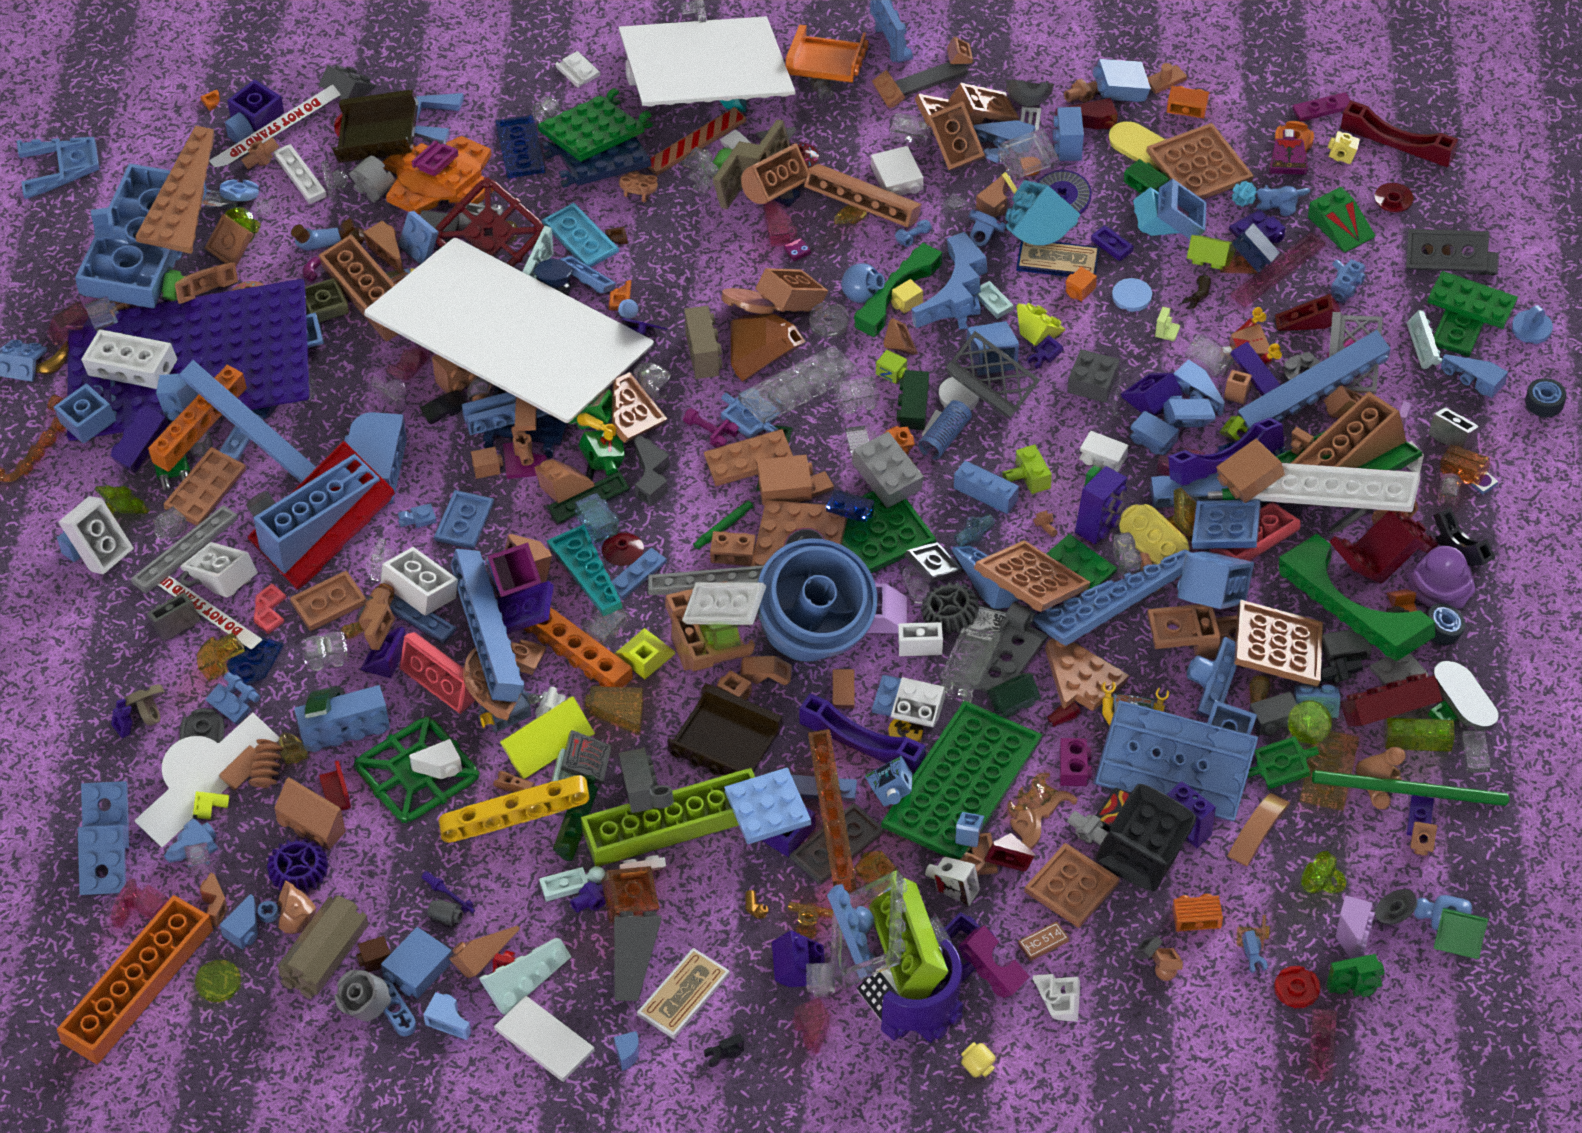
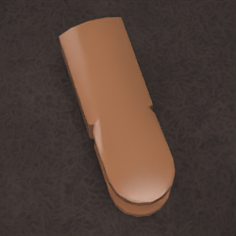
M499 771L498 779L493 782L495 787L511 792L535 787L534 782L516 777L505 771Z

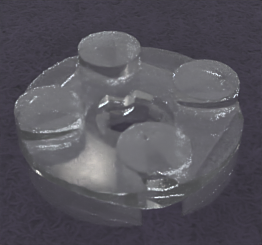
M823 302L812 308L809 316V326L814 333L823 338L835 337L845 332L848 328L849 313L844 306L838 303L835 306L829 305V302ZM825 318L833 319V320H832V321H825Z

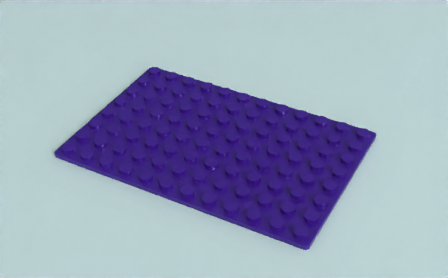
M304 279L198 296L182 304H178V300L158 303L155 308L141 306L72 318L68 322L67 397L83 385L88 384L110 404L113 411L117 412V415H115L116 421L94 437L124 432L128 426H131L135 420L136 413L144 405L165 417L156 395L157 389L115 381V385L111 387V380L87 374L81 359L99 329L171 343L177 361L169 374H180L192 360L199 364L213 378L226 365L237 369L243 373L247 387L238 399L250 410L305 401L310 398ZM94 385H95V386H96V385H99V386L103 387V392H102L101 388H99V387H94ZM111 394L116 396V400H114L113 402L111 400ZM67 429L69 441L79 440Z

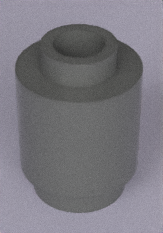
M438 899L437 901H431L427 916L432 918L434 922L454 927L456 923L459 924L461 922L463 911L458 904Z

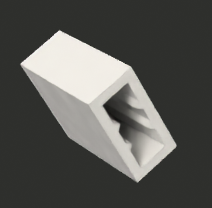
M908 146L871 155V168L882 189L900 196L909 193L916 194L923 190V176Z

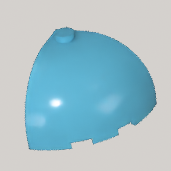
M1024 180L1012 198L1014 204L1012 209H1007L1005 220L1008 221L1006 228L1018 239L1032 245H1047L1059 240L1073 228L1081 214L1048 185Z

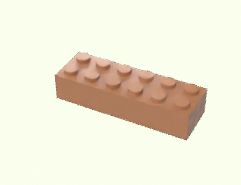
M352 234L319 254L318 256L324 271L331 279L336 278L343 293L386 342L397 336L398 333L364 315L365 309L388 292L395 284Z

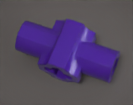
M607 880L600 885L590 881L579 890V896L570 900V904L576 913L588 907L591 911H596L607 903L609 896L616 893V888L611 880Z

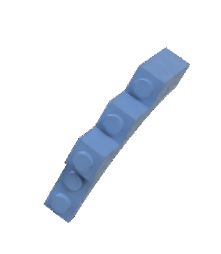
M965 232L947 238L948 253L954 262L955 268L945 287L926 302L911 308L913 325L916 328L950 315L958 319L974 312L972 295L981 292L979 276L987 273L986 256Z

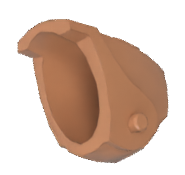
M285 880L277 905L282 907L278 928L284 931V933H301L315 916L316 906L303 892Z

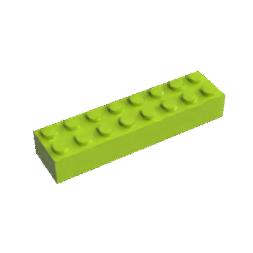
M752 768L673 790L674 803L666 808L653 807V809L632 813L630 803L581 817L582 832L595 866H603L739 826L725 794V787L755 778Z

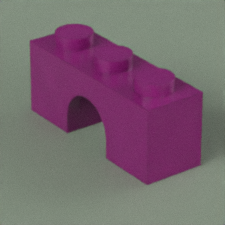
M983 925L974 929L957 948L961 951L963 958L971 962L977 969L978 975L986 979L992 986V990L996 995L1003 998L1009 997L1030 976L1016 960L1007 962L1002 967L994 962L992 952L999 941Z

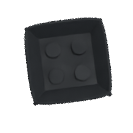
M1138 784L1128 796L1116 816L1110 832L1102 841L1097 852V860L1108 870L1128 882L1154 892L1160 886L1166 872L1176 859L1181 846L1191 833L1196 823V816L1187 807L1147 785Z

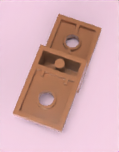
M960 83L949 100L923 94H917L914 99L925 123L930 127L928 115L962 101L966 106L973 126L981 124L985 118L1002 122L1019 120L1006 92Z
M1201 604L1148 609L1147 616L1155 649L1193 645L1195 657L1200 655L1206 659L1216 657L1221 640L1224 637L1236 642V638H1232L1229 635L1236 633L1237 615L1215 618L1213 607ZM1174 624L1178 627V629L1172 630L1169 629L1167 626Z

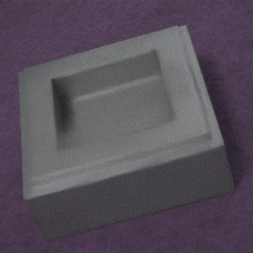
M1158 936L1144 938L1132 955L1138 960L1150 958L1163 942Z

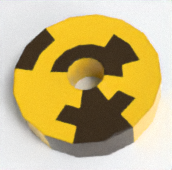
M893 719L889 724L888 735L892 737H908L920 742L923 736V727L920 724ZM908 730L909 733H903L902 731Z

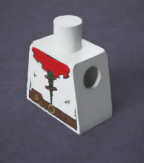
M944 857L938 866L929 864L926 869L925 875L935 880L938 892L970 906L980 890L975 864Z

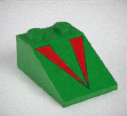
M1341 186L1310 202L1308 218L1344 253L1376 237L1354 198Z

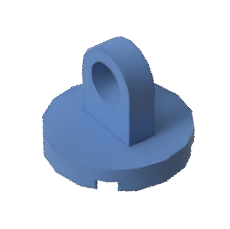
M974 209L970 211L968 216L975 221L970 233V239L977 247L986 246L990 242L994 231L1003 233L1006 228L1005 223L1001 222L999 225L996 218L980 211L975 212ZM978 232L985 233L984 241H975V235Z
M1539 305L1532 307L1530 310L1519 312L1512 322V332L1516 338L1526 343L1539 344L1545 342L1551 336L1553 330L1552 321L1545 315V311Z

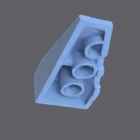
M971 546L953 547L952 552L981 598L991 608L998 610L1009 608L1013 602L1020 600L1014 594L1000 588L997 583L983 577L981 573L974 569L976 561L988 557V555Z

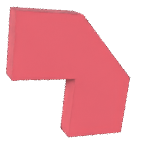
M272 583L258 593L255 599L254 623L267 634H270L284 623V619L273 608L286 599V594Z

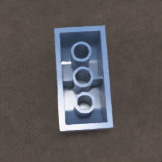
M376 412L362 414L352 422L349 435L345 436V442L396 492L407 443L404 415ZM392 496L388 503L393 504L394 496Z
M1212 552L1186 554L1182 561L1183 570L1177 585V597L1218 609L1237 606L1240 600H1247L1254 562Z

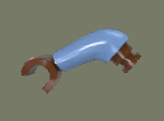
M351 218L341 224L340 230L338 228L311 230L309 228L305 229L301 224L294 226L291 230V235L295 238V244L300 249L306 251L335 245L351 234L360 245L364 241V229L354 227Z

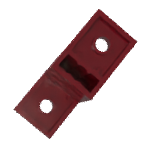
M1391 510L1378 520L1356 543L1352 544L1346 538L1341 539L1337 536H1334L1329 541L1353 571L1380 584L1384 583L1417 549L1428 554L1439 544L1433 536H1428L1424 532L1426 528L1419 521L1415 522L1410 516L1406 517L1400 511L1396 513Z

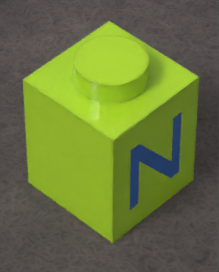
M886 350L876 361V375L895 384L899 382L900 378H904L905 370H908L907 359L889 350Z

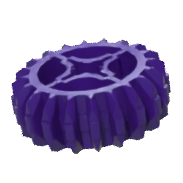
M296 837L295 842L287 839L286 845L279 843V849H273L272 855L268 858L267 871L269 872V879L275 887H279L280 891L285 880L293 884L298 890L304 889L307 894L310 886L316 890L317 883L323 884V877H327V855L323 852L320 845H316L314 840L308 843L305 837L301 842ZM310 858L315 861L313 868L309 866ZM282 864L286 865L285 873L280 871Z

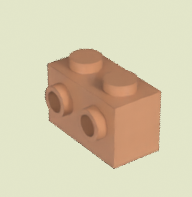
M713 531L710 549L711 563L751 566L756 546L755 535Z

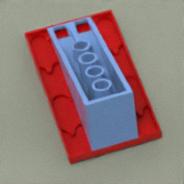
M343 441L287 497L253 517L255 529L247 537L298 590L320 572L322 567L343 548V545L371 521V518L392 499L395 492L374 469Z

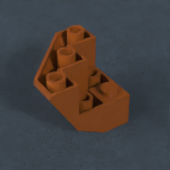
M776 314L742 315L730 322L731 366L735 374L743 382L755 376L768 364L793 353L806 341L795 325Z

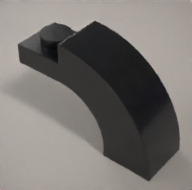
M1451 507L1445 508L1433 515L1441 533L1435 537L1440 546H1450L1459 550L1464 555L1469 566L1484 565L1495 559L1488 539L1474 540L1465 535Z

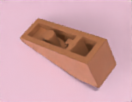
M381 221L365 230L363 233L366 245L402 274L404 270L395 237V229Z
M514 926L465 943L462 941L452 950L454 954L449 959L467 978L474 977L520 928Z

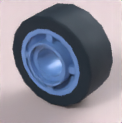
M1540 378L1531 382L1528 386L1525 403L1533 414L1541 417H1553L1563 410L1567 393L1560 382L1554 379Z
M1438 603L1430 607L1426 613L1428 617L1435 621V637L1431 641L1445 646L1452 645L1463 634L1466 627L1465 619L1455 607L1449 604Z

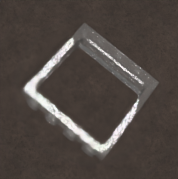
M898 870L849 894L850 904L856 910L858 906H864L891 890L889 950L886 954L850 967L851 952L833 911L830 981L839 990H845L861 980L896 966L901 962V952L905 951V944L901 939V933L906 930L905 922L902 919V913L906 912L903 893L907 891V885L903 875Z

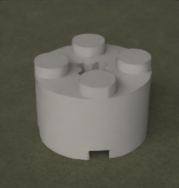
M369 156L356 166L349 175L355 182V185H353L354 189L361 194L365 192L368 199L375 203L391 189L395 179L390 171L386 173L383 169L385 165L379 159Z
M348 971L338 981V991L335 994L337 1007L342 1012L359 1020L369 1022L377 1018L391 1002L385 981L367 971Z

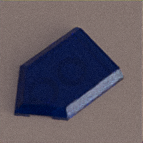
M258 636L262 641L253 649H249L241 642H238L226 664L228 671L233 675L239 676L246 685L267 677L284 643Z

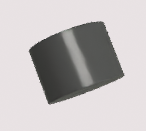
M263 491L247 502L246 507L255 517L276 502L268 491Z

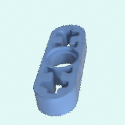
M384 980L391 997V1002L385 1008L384 1013L399 1035L409 1036L416 1030L415 1018L392 982ZM393 1004L401 1006V1009L395 1013L388 1010ZM403 1016L404 1021L407 1024L409 1023L410 1027L405 1028V1026H402L400 1017Z

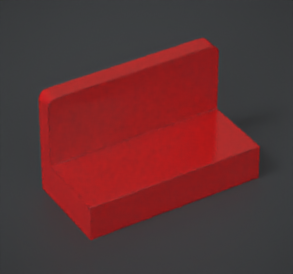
M338 760L334 761L336 771L321 774L319 778L325 799L341 808L342 811L350 809L351 804Z

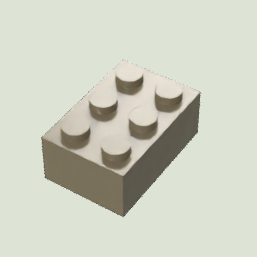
M708 305L684 309L685 333L695 379L719 376V369H722L720 356L722 355L721 344L716 341L719 338L717 328L713 326L715 325L714 313H710Z

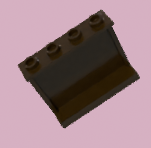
M413 89L339 100V107L342 111L338 147H332L338 163L362 160L369 156L377 158L412 153L419 104Z
M705 683L701 689V699L675 738H668V751L673 757L685 758L696 767L701 765L714 775L721 774L724 776L752 768L754 772L781 731L783 716Z

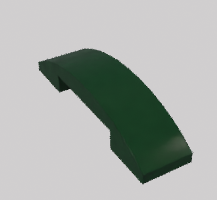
M333 686L312 691L306 702L305 718L327 714L332 710L330 700L333 697L346 694L344 689L339 686Z

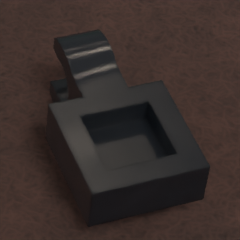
M739 1033L721 1040L718 1046L708 1047L704 1050V1057L714 1056L713 1059L708 1060L709 1067L717 1066L721 1058L729 1057L733 1059L744 1051V1040Z

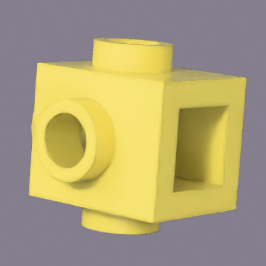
M1338 131L1335 138L1331 137L1327 147L1330 149L1329 157L1336 161L1351 164L1358 149L1360 139L1348 133Z

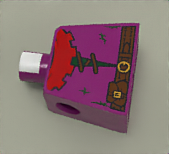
M1285 129L1283 130V139L1275 140L1269 174L1306 175L1308 164L1304 141L1302 139H1295L1294 130Z

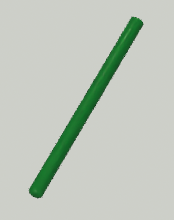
M1313 770L1312 783L1499 806L1508 805L1510 800L1509 795L1503 792Z

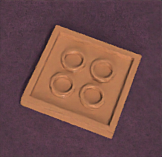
M1064 843L1025 886L1024 892L1080 928L1120 882V878L1067 843Z

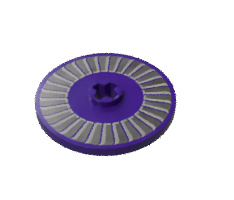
M1057 170L1047 173L1037 181V183L1048 185L1058 195L1059 193L1066 194V196H1060L1080 214L1088 208L1091 202V187L1088 181L1076 172Z

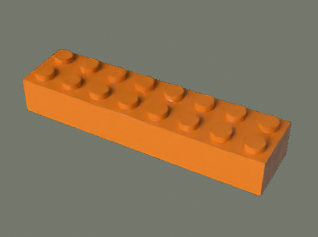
M173 895L57 1028L61 1043L98 1065L213 931L210 916Z

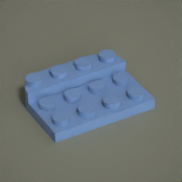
M870 0V15L875 20L874 29L876 33L882 31L890 44L891 61L900 63L912 60L913 53L910 48H907L904 34L907 33L904 23H901L898 11L893 9L892 1Z

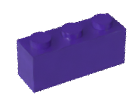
M144 405L136 413L135 420L131 426L124 430L120 442L113 446L111 458L116 463L135 473L148 456V448L166 430L170 424L163 415Z

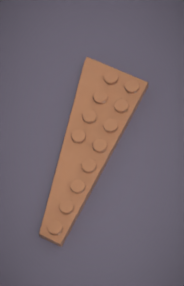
M195 125L135 236L136 242L192 254L193 242L196 237V226H198L199 210H201L204 183L207 178V167L209 166V157L215 136L214 129Z

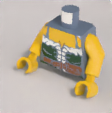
M1112 681V689L1108 691L1105 688V682H1103L1101 690L1105 693V697H1103L1102 714L1110 726L1117 701L1119 700L1163 712L1165 708L1163 703L1168 699L1169 691L1167 690L1166 697L1161 698L1158 695L1160 688H1158L1156 691L1158 700L1155 703L1153 698L1116 693L1111 697V693L1116 688L1115 683Z

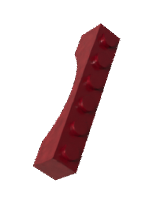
M1350 100L1342 115L1341 129L1447 168L1456 155L1459 139L1441 132L1436 134H1415L1403 131L1385 122L1369 106Z

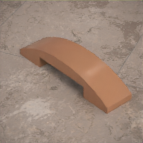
M231 262L210 267L177 281L175 288L178 304L195 299L196 295L216 287H226L238 282L235 263Z
M1273 793L1268 794L1246 822L1227 857L1248 866L1276 821L1282 817L1291 802Z

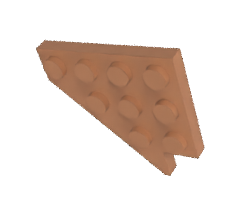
M1052 638L1046 643L1045 651L1060 702L1064 709L1072 702L1077 701L1094 711L1103 703V697H1105V693L1101 690L1103 682H1105V688L1108 691L1112 689V681L1115 683L1116 688L1111 693L1113 695L1128 681V674L1074 642L1065 646Z

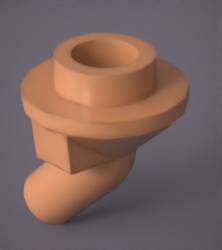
M1047 510L1035 514L1036 518L1033 519L1036 527L1042 526L1044 531L1051 537H1055L1058 531L1049 524L1054 521L1053 514H1048Z

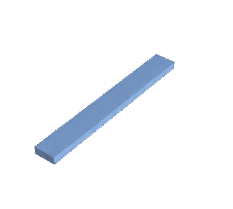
M194 360L179 374L183 381L299 482L302 483L317 468Z

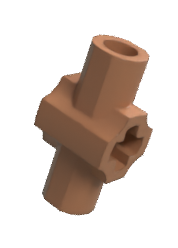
M1082 78L1076 80L1071 89L1064 92L1065 100L1068 103L1078 99L1083 103L1091 101L1095 94L1100 92L1097 89L1096 80L1086 83Z
M273 137L264 143L262 141H255L248 149L250 154L241 159V161L248 170L256 164L259 166L267 165L273 157L271 153L277 150L279 145Z
M513 426L511 432L513 435L514 454L519 456L522 465H531L534 462L531 436L526 434L525 431H515V426Z

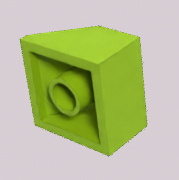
M1191 235L1187 259H1192L1193 264L1202 266L1204 262L1211 263V268L1222 270L1223 266H1230L1237 249L1230 241L1201 235Z

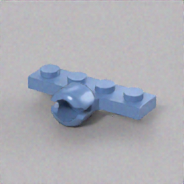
M1227 637L1221 640L1214 661L1197 655L1190 662L1187 669V678L1203 687V693L1196 714L1209 719L1215 700L1224 703L1237 667L1234 664L1235 641Z
M843 884L836 885L827 896L860 977H865L876 966L875 957L869 950L866 934L874 924V917L871 911L863 906H858L856 910L852 908L849 893L845 891Z

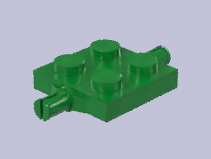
M1296 736L1255 749L1254 754L1257 759V766L1249 769L1247 778L1260 774L1269 790L1311 776L1307 765V758L1319 755L1318 748L1315 746L1304 750L1299 745Z

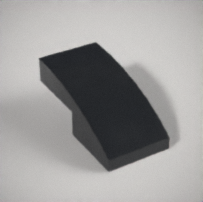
M459 390L428 402L420 409L427 421L433 424L447 414L453 416L462 411V404L466 403Z

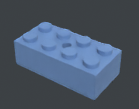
M380 685L333 697L330 700L332 710L325 715L305 718L306 705L294 708L305 752H317L323 747L330 745L339 746L345 741L352 739L361 740L371 734L380 735L390 729L386 703Z

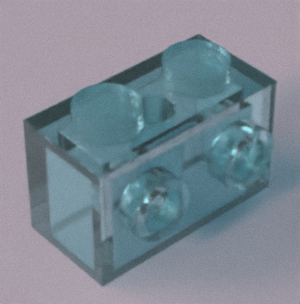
M597 493L575 502V516L581 525H585L595 543L618 534L619 519L617 515L610 511L607 502L601 499Z

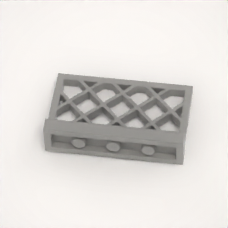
M1333 312L1329 357L1345 348L1344 343L1350 338L1354 342L1358 341L1354 335L1361 329L1369 335L1370 332L1365 328L1369 323H1378L1376 330L1382 336L1383 317L1342 315L1341 312ZM1346 322H1355L1358 327L1350 333L1345 328ZM1374 365L1369 372L1360 376L1357 380L1354 378L1352 380L1353 383L1347 388L1357 393L1371 392L1372 394H1377L1379 365ZM1368 376L1373 381L1372 387H1363L1360 382Z

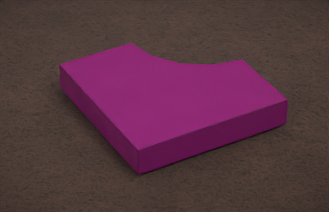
M513 442L503 443L507 479L537 476L534 467L546 461V455H538L532 452L534 462L531 465L524 466L521 464L519 456L514 454Z

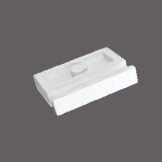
M578 51L562 59V62L555 63L556 68L577 88L600 76V71Z
M659 855L645 857L646 860L638 862L636 859L625 860L623 864L619 865L620 876L665 869V857L659 858Z

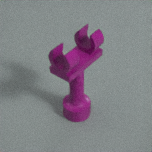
M689 408L683 417L684 423L690 426L697 424L713 433L710 436V444L716 448L726 446L727 440L722 436L725 432L732 437H736L739 433L737 431L739 427L735 423L729 422L726 419L717 427L699 417V412L693 408Z

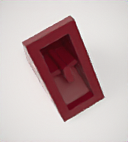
M1010 833L992 843L984 860L985 862L1024 872L1029 868L1035 853Z

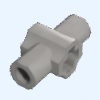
M1075 810L1067 820V823L1076 828L1075 834L1078 838L1086 843L1091 844L1092 841H1095L1101 845L1108 832L1103 830L1104 824L1101 822V819L1095 815L1088 814L1084 817Z

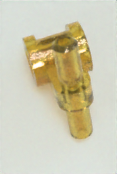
M790 901L788 905V910L798 912L797 919L799 924L796 927V933L809 939L816 936L817 929L815 923L818 921V916L832 918L834 913L833 909L818 907L815 903L807 902V904Z

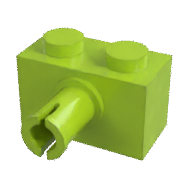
M1034 444L1016 450V468L1002 471L1003 479L1010 482L1023 479L1031 494L1051 489L1052 474L1037 446Z

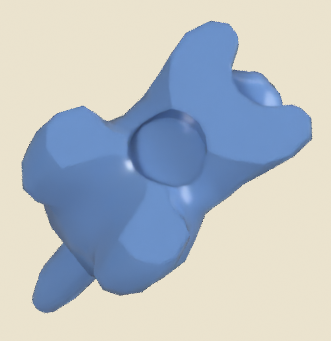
M1265 185L1263 189L1259 188L1257 190V198L1261 202L1257 204L1256 208L1264 211L1278 208L1281 215L1290 216L1296 212L1298 197L1307 195L1311 190L1309 188L1296 190L1292 186L1270 189Z

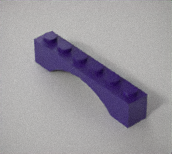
M1272 418L1254 423L1239 441L1231 447L1214 454L1200 455L1183 450L1168 456L1170 479L1185 486L1198 479L1207 478L1209 475L1217 472L1216 467L1254 439L1261 442L1270 452H1274L1276 449L1284 446L1283 424Z
M809 693L799 708V724L886 764L902 756L912 771V776L925 759L926 745L908 737L886 736L868 730L847 718L829 701Z

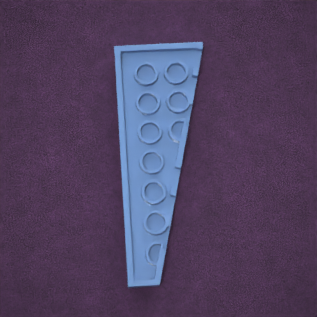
M1186 549L1163 558L1158 565L1148 564L1143 567L1141 572L1133 575L1129 572L1124 574V579L1113 583L1110 580L1088 589L1078 598H1069L1063 601L1064 604L1054 608L1050 607L1044 612L1035 615L1031 624L1066 646L1181 576L1183 558L1191 552Z

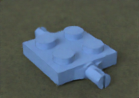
M748 390L737 398H733L728 393L722 395L721 399L728 403L729 406L721 413V419L724 421L727 419L729 422L738 425V431L747 438H753L763 430L769 433L778 430V428L770 423L779 417V411Z

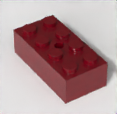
M1427 673L1407 676L1403 680L1388 682L1384 686L1368 688L1365 692L1346 695L1347 700L1340 701L1346 723L1348 727L1370 724L1443 700L1435 675L1427 676Z

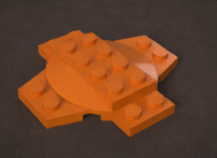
M463 136L448 141L446 145L458 149L459 156L436 176L420 171L418 167H412V160L428 147L423 143L417 146L413 145L412 153L389 156L382 162L385 165L384 169L397 174V179L386 195L387 202L408 212L415 211L418 215L421 214L422 210L428 211L437 207L438 202L441 200H449V203L460 202L478 182L484 180L481 170L484 169L492 156L491 149ZM485 188L470 203L479 204L484 200Z

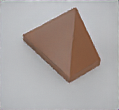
M894 318L889 320L883 342L884 347L912 355L918 354L906 324Z

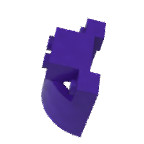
M947 938L940 945L943 947L942 956L948 973L934 988L930 996L919 1000L906 999L894 994L890 990L883 996L881 1031L893 1041L900 1036H906L909 1031H916L932 1043L936 1038L940 1040L946 1034L947 1028L951 1024L956 1025L963 1017V1003L959 1001L962 975L961 960L956 948Z

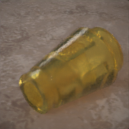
M1252 677V680L1249 682L1250 704L1266 699L1271 687L1267 677Z

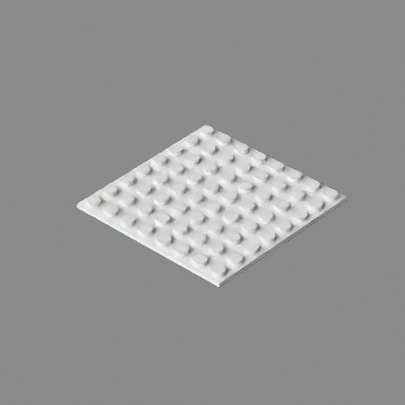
M767 16L619 27V33L642 106L652 107L660 104H691L701 101L747 100L756 97L769 98L770 96L786 97L795 95L794 86Z

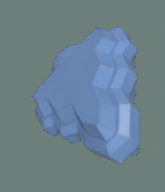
M191 819L184 825V830L178 834L177 842L169 847L164 857L169 863L182 861L188 856L209 855L218 850L213 840L217 838L216 833L209 823L206 822L201 825L195 819Z

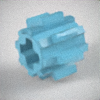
M1247 181L1241 182L1240 185L1236 184L1232 190L1234 192L1232 200L1241 207L1247 206L1249 203L1253 204L1256 199V187Z

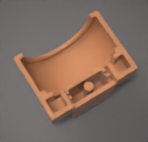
M693 589L666 595L665 607L672 621L671 640L684 671L690 669L697 671L713 667V664L750 656L753 653L755 647L753 639L749 640V644L745 645L736 625L686 624L682 621Z

